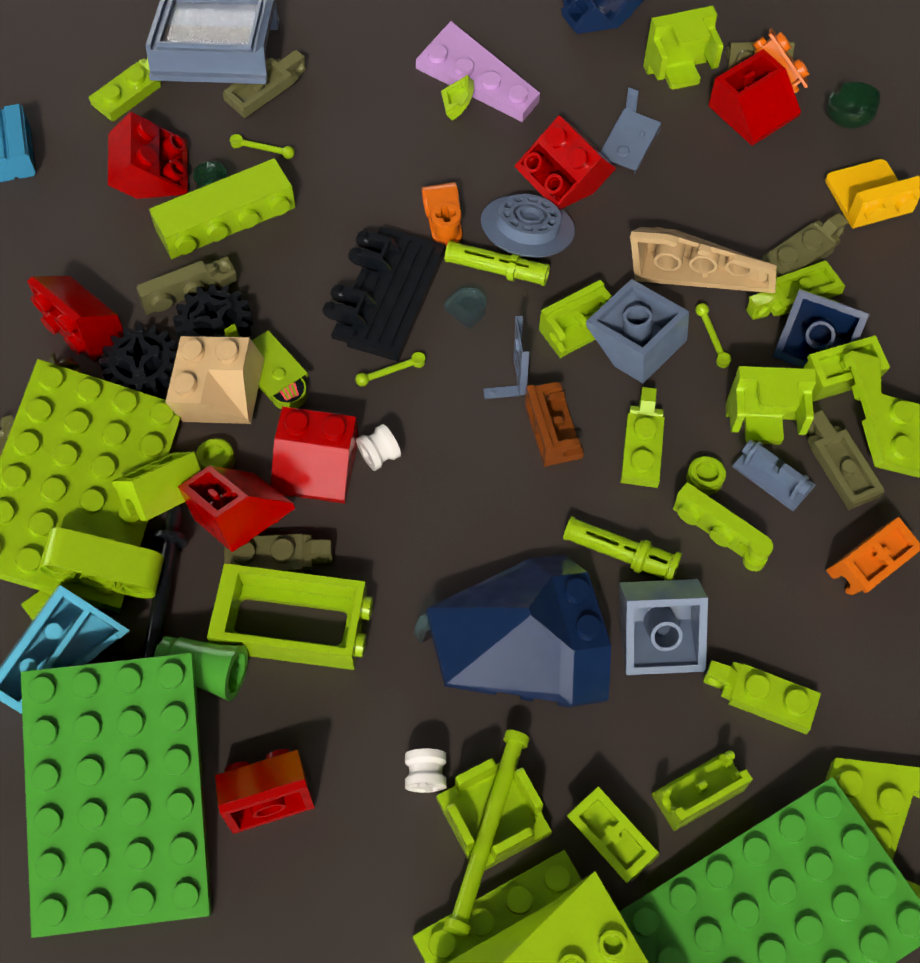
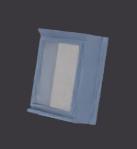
M160 0L145 44L150 68V80L267 84L266 45L270 30H278L280 23L276 0Z

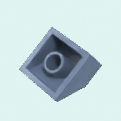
M631 279L586 321V326L612 364L643 384L687 341L689 311Z
M698 579L619 582V624L626 675L706 672L708 596Z

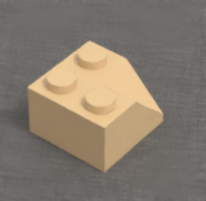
M181 336L165 403L176 415L181 416L180 420L182 422L251 424L264 357L250 337Z

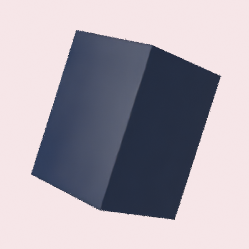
M799 289L773 357L804 367L808 362L807 357L809 354L859 340L870 313Z

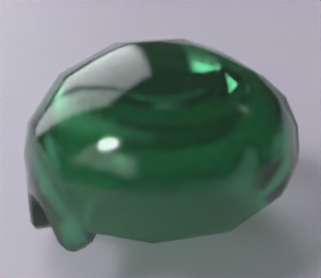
M863 82L844 83L838 94L835 95V92L831 93L827 103V114L840 127L849 129L861 128L871 123L876 117L881 100L880 92L874 86Z

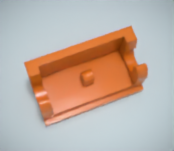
M897 517L879 528L826 569L832 579L841 576L847 579L850 584L845 589L847 594L855 595L860 591L867 593L920 551V542L903 521Z

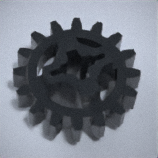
M210 284L209 291L206 292L202 288L197 287L196 296L184 295L186 305H176L178 315L173 316V321L179 341L181 336L226 337L224 330L233 324L236 326L239 337H250L251 335L249 326L253 325V318L249 302L242 299L240 291L231 294L228 285H225L221 291H217L215 285Z
M139 324L136 327V332L133 333L124 328V336L122 338L112 335L110 337L113 343L112 347L103 346L102 350L105 357L99 359V362L103 369L102 374L105 381L143 393L151 391L156 397L159 396L158 388L160 386L169 389V377L172 376L178 346L175 340L171 341L167 331L159 334L157 327L152 325L148 332L143 330L142 325Z

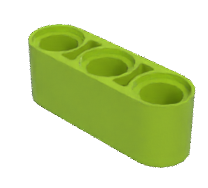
M52 528L48 532L38 568L43 574L57 579L149 599L156 596L164 556L151 549L70 529Z

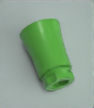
M163 637L156 647L154 657L192 653L195 660L196 688L210 692L227 701H233L242 687L248 666V650L245 645L217 644L185 637Z

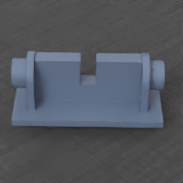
M750 440L743 448V454L732 467L787 508L794 511L816 485L808 480V475L803 476L764 448L762 442Z

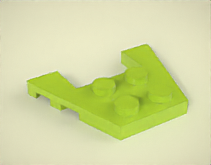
M852 350L843 356L845 368H851L856 384L851 386L854 398L862 403L866 419L861 422L874 466L920 478V404L882 394L881 358Z
M835 758L831 762L825 781L832 777L835 779L893 861L912 798L915 796L920 799V767ZM906 880L920 899V886Z

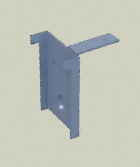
M628 87L626 108L622 111L601 153L610 162L631 169L636 174L653 140L659 134L662 122L636 113L639 91Z
M523 315L515 316L513 361L518 385L483 389L485 399L514 397L526 394L529 351L523 352L521 343Z

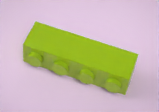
M273 158L152 207L149 211L160 240L170 258L174 259L181 255L189 254L212 242L220 241L241 230L252 228L265 220L283 215L295 208L292 185L276 159Z

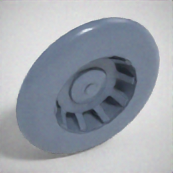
M517 194L501 197L489 203L481 214V226L487 238L499 248L523 257L539 258L557 254L565 250L575 236V226L571 217L563 209L559 210L550 200L538 195Z

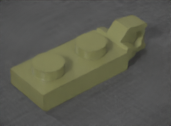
M295 50L282 60H275L271 57L266 61L268 72L267 84L234 83L224 90V101L242 117H248L293 85L299 79V76L307 70L305 57L300 52Z
M838 213L829 218L824 224L820 220L814 224L811 223L765 254L762 260L777 265V277L817 264L833 253L835 247L840 243L841 239L839 237L844 234L845 226L849 221Z
M227 256L206 265L201 260L139 284L136 289L145 314L148 315L153 312L165 311L172 304L185 300V294L193 297L196 296L197 287L202 288L204 292L209 290L210 284L223 288L225 285L236 281L237 277L235 269Z
M823 410L814 413V419L808 430L810 437L807 441L811 451L848 511L880 498L885 492L884 488L847 429L841 430L839 426L833 427Z
M312 535L255 536L246 545L239 547L234 552H231L224 546V563L304 573V571L312 570V564L333 563V548L331 540H312Z

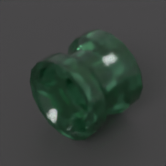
M216 161L203 162L193 172V179L197 186L196 190L228 177L225 167Z

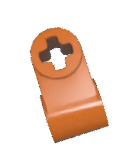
M456 182L422 187L424 210L429 221L433 241L446 244V247L450 240L460 243L462 240L461 209Z

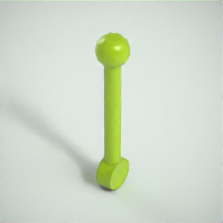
M234 134L230 137V143L233 148H240L242 146L282 154L286 159L293 158L295 154L291 146L281 148L244 140L239 134Z
M700 303L695 308L696 314L702 317L718 355L716 364L721 368H726L730 365L731 356L723 351L708 315V305Z
M415 352L409 360L369 374L359 373L355 377V382L358 386L364 387L373 379L410 366L421 368L425 365V355L421 352Z

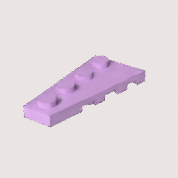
M452 21L446 25L416 59V69L449 86L468 75L474 81L473 98L521 122L526 119L540 101V92Z

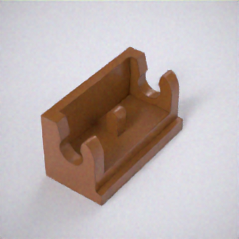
M560 382L526 386L524 405L544 467L583 459L584 456L580 439L577 437L565 401L564 391L559 392L563 390Z

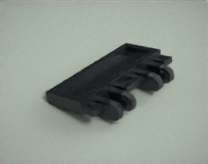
M381 226L378 234L369 233L364 230L360 231V233L358 232L355 241H357L358 246L365 249L357 247L350 249L348 260L354 263V265L356 264L363 268L353 288L338 284L333 286L331 290V297L345 305L327 302L322 312L328 319L340 322L336 323L331 334L332 339L347 343L349 348L399 362L445 256L446 244Z

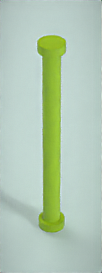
M506 730L503 740L506 746L451 918H446L443 926L444 930L458 936L469 937L471 926L468 925L469 918L511 787L514 771L516 770L522 749L527 748L530 740L526 734L516 730Z

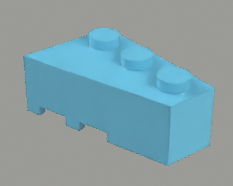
M58 585L0 665V701L22 714L21 672L85 665L130 630L63 586Z

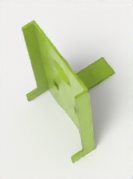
M235 324L224 330L226 337H239ZM269 330L252 340L264 357L259 388L271 401L272 396L303 376L308 378V373Z

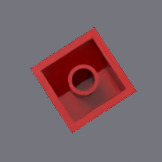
M282 406L274 438L271 486L282 495L345 504L357 451L356 438L359 437L357 417Z
M279 749L265 756L266 760L250 765L247 761L237 762L227 766L224 769V773L215 775L220 815L233 834L315 808L298 750L290 752L289 749Z

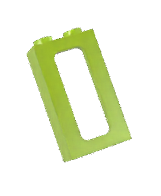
M224 563L207 639L210 643L245 645L250 657L355 670L357 657L363 658L365 653L367 634L361 633L363 620H370L373 596L367 595L365 581ZM244 600L340 611L347 615L343 641L337 646L237 633L234 628L239 606Z

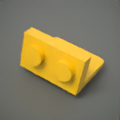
M883 159L830 172L825 179V183L852 229L912 213L920 199V176L898 181L888 162Z

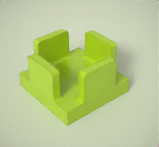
M713 6L651 18L643 64L647 75L654 74L657 81L665 78L669 88L674 90L700 83L701 77L695 65L707 63L708 61L711 69L719 67L723 43L715 28L717 13Z
M739 366L725 404L726 417H730L731 432L739 433L744 420L745 440L747 443L753 440L756 442L760 441L763 444L780 445L784 440L783 420L785 419L796 420L798 435H806L814 419L812 390L816 384L815 369Z
M493 758L458 775L455 778V786L436 796L437 802L468 861L500 763L496 764ZM523 767L516 768L514 771V777L485 870L551 835L552 831L542 814L543 803Z

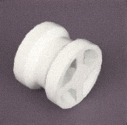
M384 424L376 427L373 434L369 436L362 435L356 438V443L362 457L373 471L381 468L384 461L388 459L395 460L401 457V451L396 439Z
M423 748L410 750L405 753V764L409 767V775L405 778L406 790L431 793L447 788L446 777L442 774V767L446 764V752L438 749Z

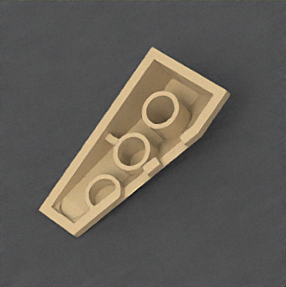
M639 227L631 231L630 241L636 282L765 293L776 292L777 265L675 229Z

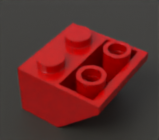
M764 49L716 77L708 105L751 146L793 121L801 113L786 68Z
M130 112L108 133V186L136 199L186 194L188 192L187 140L150 120Z
M560 115L514 166L545 199L550 200L559 210L594 194L616 170V167L594 145Z
M70 275L32 276L27 280L33 293L30 299L43 314L40 318L41 322L52 334L56 335L59 332L64 337L68 347L77 355L83 353L94 362L103 354V346H113L110 338L112 335L119 338L124 336L118 315Z
M209 465L178 486L194 520L231 552L246 545L252 538L272 524L279 522L285 515L295 509L294 504L252 472Z

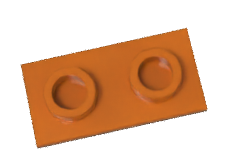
M773 28L769 29L770 38L767 41L764 37H761L752 44L755 48L754 54L764 49L786 68L794 93L800 90L797 86L800 83L805 88L808 87L806 77L810 73L800 58L794 61L788 52L792 46L782 32L776 34Z

